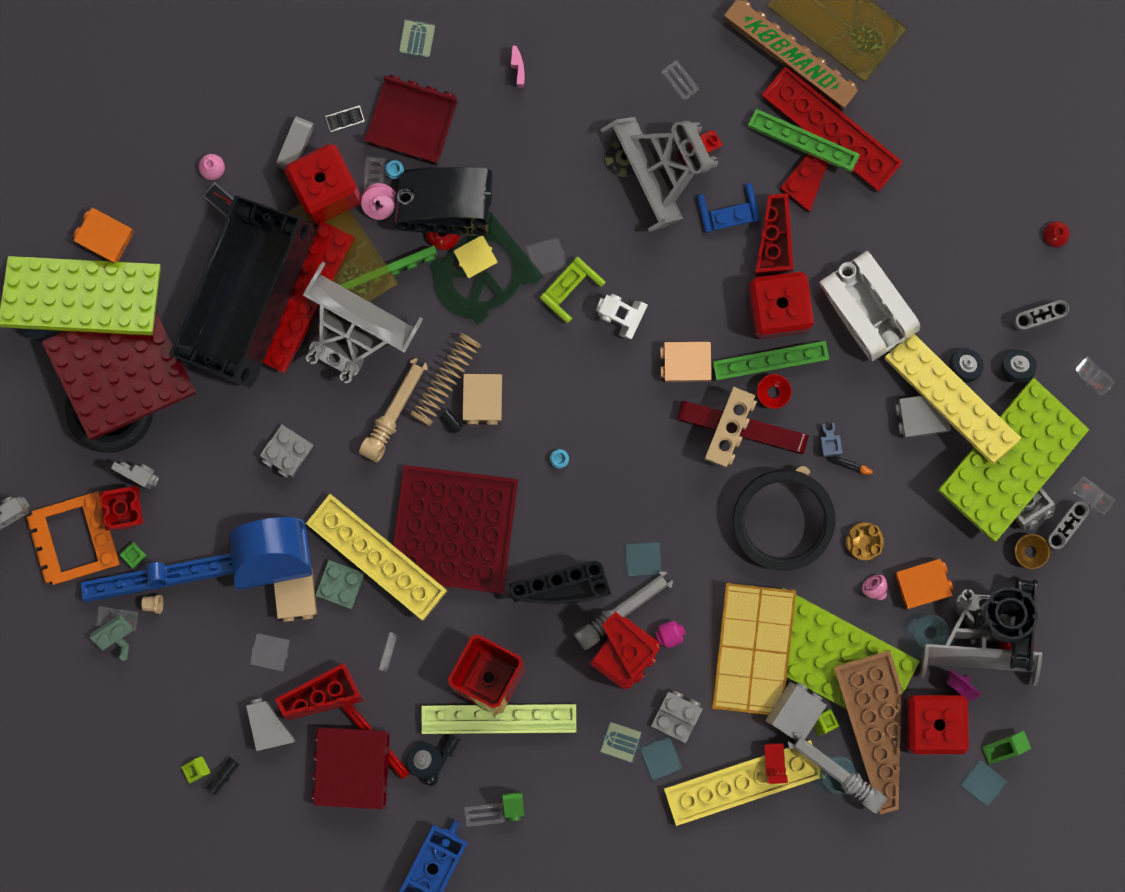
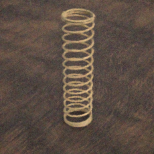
M460 333L458 337L463 344L457 342L454 343V345L460 351L450 349L451 353L455 355L457 358L451 355H446L447 359L451 363L443 361L442 364L448 370L438 368V370L445 377L438 374H434L435 378L441 383L431 380L430 383L436 389L426 387V389L433 396L426 393H422L423 397L430 403L420 399L418 400V402L426 409H423L419 406H414V408L421 415L414 411H411L410 413L413 417H415L416 419L420 420L428 426H431L433 421L429 419L426 415H424L421 411H419L417 408L435 417H437V415L429 408H427L422 402L438 410H441V408L434 404L426 396H429L445 404L443 400H441L429 389L436 391L445 397H449L434 383L450 391H453V389L446 385L444 382H442L438 377H441L457 385L455 381L449 378L441 370L446 371L458 378H461L458 374H456L448 366H446L445 363L455 367L456 369L462 372H465V370L459 367L450 358H453L469 366L467 362H465L463 359L457 356L453 351L458 352L473 360V358L470 355L464 352L456 344L463 346L474 353H477V351H475L473 348L467 345L464 341L478 349L481 347V345L478 342H476L475 340H473L472 338L468 337L463 333Z

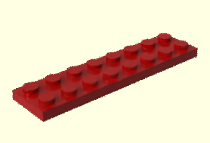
M787 66L784 67L761 95V97L799 128L860 154L853 172L877 192L882 189L903 163V161Z
M323 221L320 222L310 251L263 363L284 374L286 373L320 308L319 304L303 296L322 262L326 264L320 274L334 281L355 240L354 236Z

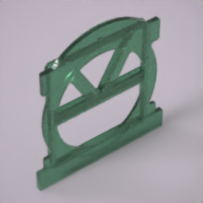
M490 211L488 234L484 238L486 241L498 243L506 248L514 262V275L505 291L487 270L478 273L480 275L471 299L463 297L453 284V278L467 276L463 269L453 270V265L457 258L454 250L480 236L470 235L453 247L446 259L440 257L430 265V268L434 271V285L441 302L451 312L467 319H473L477 324H480L489 316L488 310L496 308L509 300L521 283L524 286L529 282L535 285L544 277ZM486 281L498 296L489 301L479 302L478 299Z

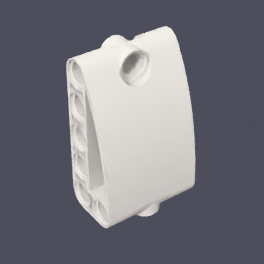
M865 251L851 262L843 263L837 271L819 282L839 317L871 362L886 352H891L900 343L903 344V341L920 331V323L917 317L868 251ZM849 270L853 274L851 276H844L843 272Z

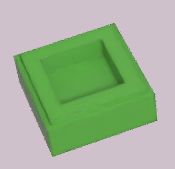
M132 542L120 554L122 559L132 569L147 556L135 542Z

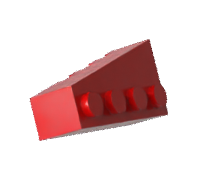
M788 193L768 196L755 271L756 275L795 272Z
M344 663L275 699L282 715L287 720L364 702L348 667Z

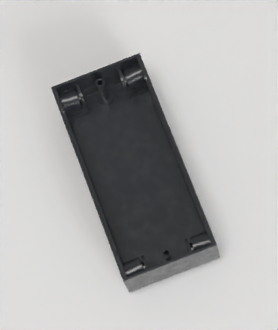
M235 195L169 355L185 364L251 388L258 377L316 234L315 228L302 218Z

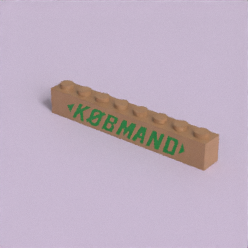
M736 0L725 13L723 20L784 67L787 66L841 111H844L857 94V85L851 80L846 81L842 78V74L837 69L829 68L824 59L819 56L816 58L812 55V51L807 46L799 45L794 36L789 33L786 35L782 32V28L777 23L769 22L764 13L759 10L756 12L752 9V5L747 0Z

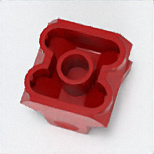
M132 486L99 493L105 531L129 529L143 524L140 488Z

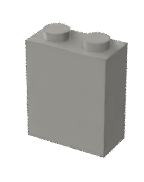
M923 396L899 399L898 404H895L896 415H900L901 423H898L899 434H903V438L951 431L950 423Z
M790 682L765 721L797 741L798 737L794 733H802L801 737L806 739L827 705L821 702L823 699L821 696L814 692L812 694L806 692L808 688L798 682L796 685Z

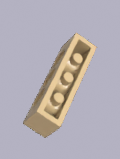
M733 387L704 460L724 468L728 464L732 465L735 454H732L735 447H739L742 436H739L742 429L746 430L750 420L746 417L749 411L753 412L757 402L754 400L755 395ZM737 405L744 409V413L740 416L736 415L733 411V408ZM727 424H735L737 431L729 433L726 430ZM721 441L729 443L730 448L728 451H722L719 448Z

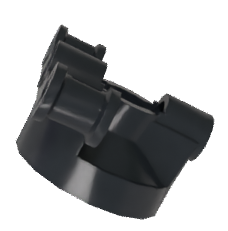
M1017 577L1015 588H1001L993 592L980 609H976L974 626L987 629L997 640L1006 643L1013 642L1010 669L1015 667L1024 668L1027 671L1032 669L1034 631L1038 621L1036 606L1037 580L1027 581ZM1007 614L1010 617H1016L1014 625H1005L999 619V615Z

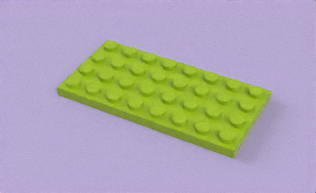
M8 256L0 307V327L153 335L161 265L116 262L115 264L110 261Z
M1032 378L999 416L1021 437V441L994 465L973 447L937 490L993 543L1000 538L1090 430L1035 378Z
M796 595L787 678L796 683L803 684L809 690L847 709L834 666L890 650L902 687V696L920 662L919 660Z

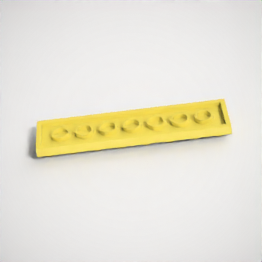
M915 334L903 341V344L900 343L885 356V360L992 465L1021 441V437Z
M332 494L327 496L306 523L423 621L448 591Z
M788 747L784 749L785 772L788 783H766L765 755L664 788L675 824L678 826L822 778L821 769L796 749H789Z

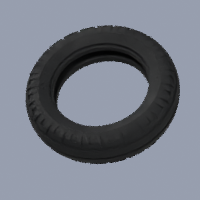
M68 396L65 402L66 421L72 434L84 446L103 453L124 451L137 444L147 433L153 419V414H150L132 422L126 430L119 434L103 435L89 441Z

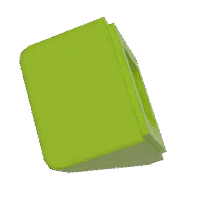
M831 709L823 712L813 726L818 736L839 727Z
M202 756L181 766L189 784L210 774V770Z

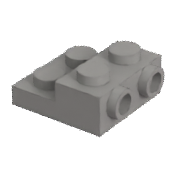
M281 424L272 440L268 442L260 456L263 458L261 462L269 467L275 465L279 468L278 473L286 478L289 475L294 477L314 445Z
M121 461L120 464L114 462L111 469L149 490L151 487H155L160 479L153 474L155 470L144 464H141V466L135 464L132 467Z
M1041 487L1015 518V521L1023 531L1027 528L1032 530L1038 525L1039 520L1042 518L1047 520L1053 516L1055 503Z
M11 496L2 501L3 505L0 506L2 513L0 515V530L30 513L28 510L30 506L24 497L12 498Z
M673 690L672 693L667 692L651 727L686 743L703 709L700 708L701 703L691 698L688 702L682 699L683 694Z

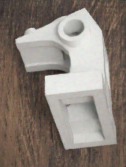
M615 294L606 295L605 299L601 298L596 309L598 316H601L600 319L609 323L611 320L619 323L622 328L618 335L626 339H632L648 305L642 301H634L631 307L621 302L622 298ZM619 307L627 311L624 320L615 316Z

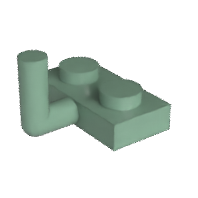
M118 615L92 632L90 639L101 650L116 642L121 647L120 659L125 661L128 658L129 644L123 637L132 632L133 627L121 615Z

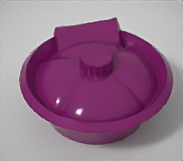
M951 669L948 670L946 684L957 694L963 695L968 701L981 696V692L976 690L970 683L972 680L966 674L961 676Z

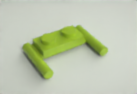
M577 257L539 299L568 324L573 318L559 305L580 284L586 275L600 287L606 281Z

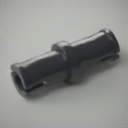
M229 757V760L221 770H217V775L206 788L216 795L224 783L230 780L229 777L240 764Z

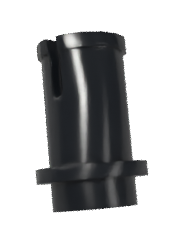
M450 409L440 416L450 428V432L456 434L463 428V422H459Z

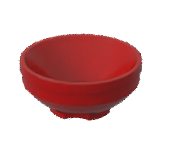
M426 232L427 241L431 246H435L437 250H449L460 239V235L447 234L444 237H440L437 233Z
M779 374L765 376L757 387L759 401L770 409H778L785 406L792 395L789 381ZM776 387L779 390V396L777 398L769 397V388Z

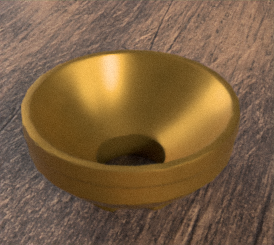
M1028 534L1020 538L1016 543L1015 558L1023 567L1037 569L1048 561L1050 548L1043 537L1037 534ZM1028 546L1036 550L1033 558L1025 555V549Z

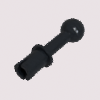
M450 734L444 746L439 749L442 751V764L439 771L448 756L453 757L452 753L460 741L453 734ZM439 771L431 777L423 778L424 783L428 786L436 785L439 779Z

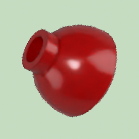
M1054 221L1045 227L1043 237L1049 246L1059 248L1068 242L1070 231L1063 222Z

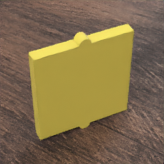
M480 236L454 250L460 262L459 266L463 268L468 279L498 263L492 253V247H489L484 236Z

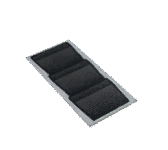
M360 105L325 116L330 132L365 122Z

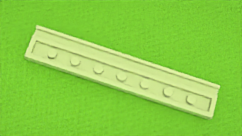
M576 704L507 705L504 712L498 715L479 705L422 706V734L576 732Z

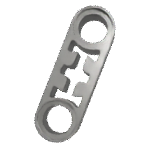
M297 116L295 117L277 159V168L285 170L287 164L302 157L313 131L314 123Z
M1058 300L1021 312L1013 319V326L1018 331H1026L1062 319L1068 314L1069 305L1063 300ZM1056 305H1060L1063 308V314L1059 315L1055 312ZM1049 311V315H1046L1044 318H1037L1035 320L1032 318L1038 315L1039 312L1044 314ZM1019 317H1024L1027 320V326L1019 324Z
M1085 502L1073 503L1048 534L1046 541L1051 550L1063 548L1087 517L1089 507ZM1077 505L1083 509L1081 516L1075 514L1074 509ZM1072 518L1075 519L1069 524V527L1071 529H1067L1063 533H1060V531H1063V529L1065 528V524L1063 523L1069 522ZM1053 536L1059 537L1060 544L1058 546L1052 544L1051 539Z

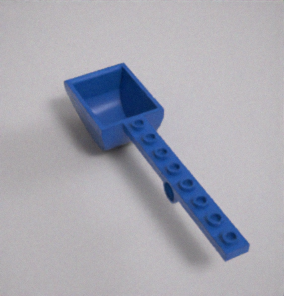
M278 517L240 525L229 533L231 553L167 566L160 562L148 564L146 570L81 582L82 600L85 603L229 574L234 575V584L237 590L309 577L312 575L306 523L299 518Z

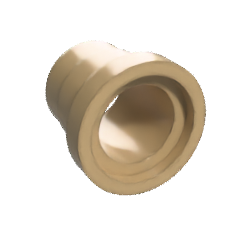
M158 594L156 596H144L142 599V610L161 614L164 604L163 596Z

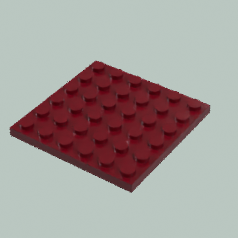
M157 313L155 314L153 335L65 331L42 341V345L89 441L196 394L181 361L169 355L173 345Z
M404 465L393 546L442 586L504 594L518 479Z

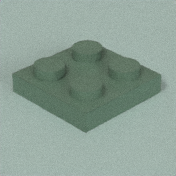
M328 560L316 596L352 609L365 573Z

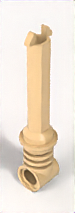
M417 358L410 361L412 365L384 416L375 420L374 427L376 429L373 428L372 430L374 433H371V437H367L363 441L359 450L360 455L376 463L380 461L386 448L384 444L388 442L386 439L389 440V436L396 433L395 422L423 371L428 370L427 363H424L421 368L416 365Z

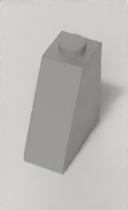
M262 698L250 701L251 705L246 707L256 751L296 742L293 734L267 701L262 702Z

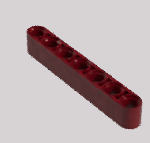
M681 401L677 420L716 431L723 411ZM753 419L749 420L746 430L742 429L739 435L743 439L798 454L805 453L809 435ZM729 423L726 426V430L729 433H735L737 427L735 424Z

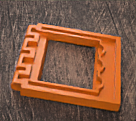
M99 491L32 511L33 515L26 517L29 530L37 529V532L31 533L35 549L40 547L43 549L36 552L40 567L48 566L47 569L41 570L45 584L50 582L53 585L120 565L111 530L105 531ZM83 507L98 561L61 572L46 518Z

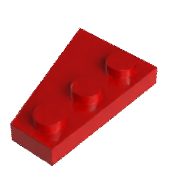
M807 154L780 189L784 193H788L789 197L810 212L828 163Z
M615 611L602 626L633 680L658 653V650Z

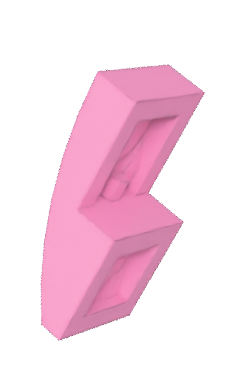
M513 46L511 68L518 69L517 88H524L525 72L523 60L517 46Z

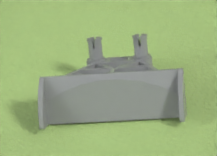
M630 117L617 119L600 129L602 133L615 130L652 207L658 223L648 228L649 232L662 229L682 220L683 216L675 201L694 174L707 172L710 168H715L718 165V160L714 161L717 159L715 156L709 157L699 136L702 130V126L697 127L700 125L699 122H677L672 126L671 132L643 134L636 118ZM663 137H669L667 144ZM645 138H651L661 159L660 162H656ZM690 144L693 145V151L690 149ZM677 148H679L685 162L673 160ZM663 167H665L674 186L671 191L660 171ZM679 169L685 170L682 175Z
M322 262L303 296L320 305L319 334L311 342L306 360L309 363L310 359H312L310 364L317 363L318 359L341 371L340 380L343 381L346 378L344 383H349L352 377L359 373L364 363V358L388 343L405 353L423 318L420 317L414 327L410 326L322 276L320 273L326 264ZM329 310L339 315L340 317L346 319L347 321L351 322L352 324L349 325L344 321L338 319L337 317L329 314ZM355 325L369 332L370 334L378 337L379 339L375 340L374 338L354 328ZM347 338L348 346L337 340Z
M965 589L956 600L954 610L960 618L946 645L925 644L921 655L920 678H925L927 665L1032 672V686H1037L1041 671L1042 652H1033L1031 671L1016 667L1010 669L1012 650L986 648V640H1000L993 637L987 629L983 630V628L974 626L976 609H980L979 604H984L991 595L974 594L970 589L968 592ZM1000 614L999 619L1005 625L1011 626L1008 619L1009 615ZM964 621L970 629H962L959 627ZM954 638L980 640V648L950 645Z

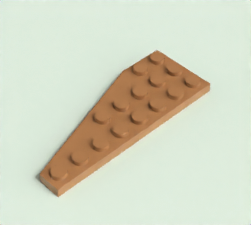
M887 650L834 666L871 787L876 788L888 798L879 810L880 815L899 809L902 687L891 652Z

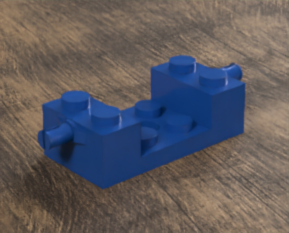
M453 819L449 829H443L435 824L432 826L399 892L444 891L468 841L459 837L456 833L461 822L458 821L454 827L457 820ZM431 863L438 866V872L433 875L427 871V867Z

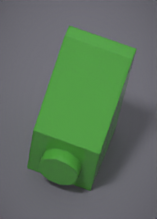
M1024 731L982 746L989 765L1018 756L1031 749Z
M522 792L503 794L505 818H509V821L521 820V816H524Z

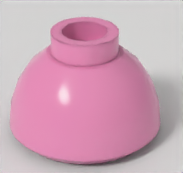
M207 154L199 161V172L207 180H216L223 175L225 163L220 156Z
M874 575L864 582L862 592L868 598L881 601L887 596V581L883 575Z

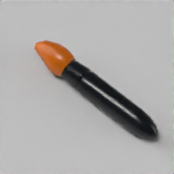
M838 456L828 457L831 462L859 471L861 474H873V471L865 465H860Z

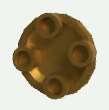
M862 522L854 525L849 530L846 536V545L853 557L859 560H871L882 552L884 538L878 526Z

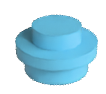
M398 160L389 161L385 166L386 175L391 179H398L400 174L404 173L403 164Z
M557 449L551 453L550 462L555 468H564L569 462V456L566 451Z

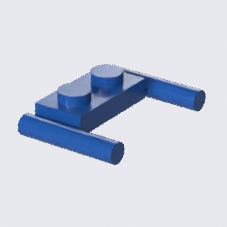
M752 183L745 184L749 203L710 211L709 213L704 194L697 196L705 233L761 220Z

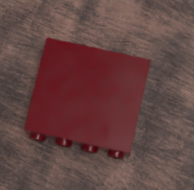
M395 75L384 76V84L370 128L365 135V144L438 166L458 99L453 93L444 91L443 94L437 92V89L431 86H426V88L418 86L419 83L408 80V82H404Z
M319 727L315 733V743H317V751L314 752L316 770L313 771L315 789L312 790L311 795L314 806L386 809L390 731Z

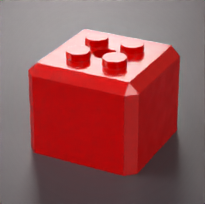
M329 143L286 165L284 172L311 224L318 226L321 221L326 222L360 205L361 194L336 145ZM318 174H324L325 180L319 183L315 181V177Z
M794 272L757 277L749 284L747 290L753 332L756 338L761 340L806 334L814 324L808 276L805 273ZM785 298L788 302L787 307H778L777 300Z
M624 617L658 651L660 650L657 640ZM608 638L590 662V665L622 689H628L635 682L639 683L645 676V673H643L647 666L651 668L657 658L654 656L632 680Z
M477 634L471 636L448 681L454 693L498 715L504 712L526 669L521 656ZM491 673L494 675L495 679L492 683L484 682L486 674Z
M909 695L904 700L905 749L909 753L965 754L969 750L968 700L963 695ZM937 719L943 720L945 724L944 728L940 731L934 728V722Z

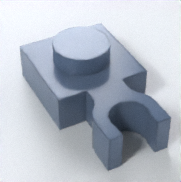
M835 423L831 424L832 430L830 431L825 429V424H822V433L825 435V437L820 438L823 458L842 456L840 435L834 436Z

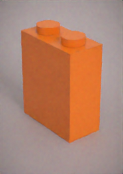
M92 207L90 211L88 210L83 217L84 223L81 228L78 227L73 236L75 237L74 242L116 264L135 231Z
M938 559L894 573L906 609L952 596L951 592L954 589L951 580H947L945 573H948L945 562Z

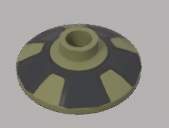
M620 141L613 142L608 147L605 155L608 169L619 177L634 175L635 172L629 159H621V155L626 153Z

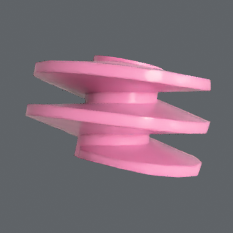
M382 183L372 184L367 187L361 199L364 212L376 220L388 218L393 213L396 204L394 190Z

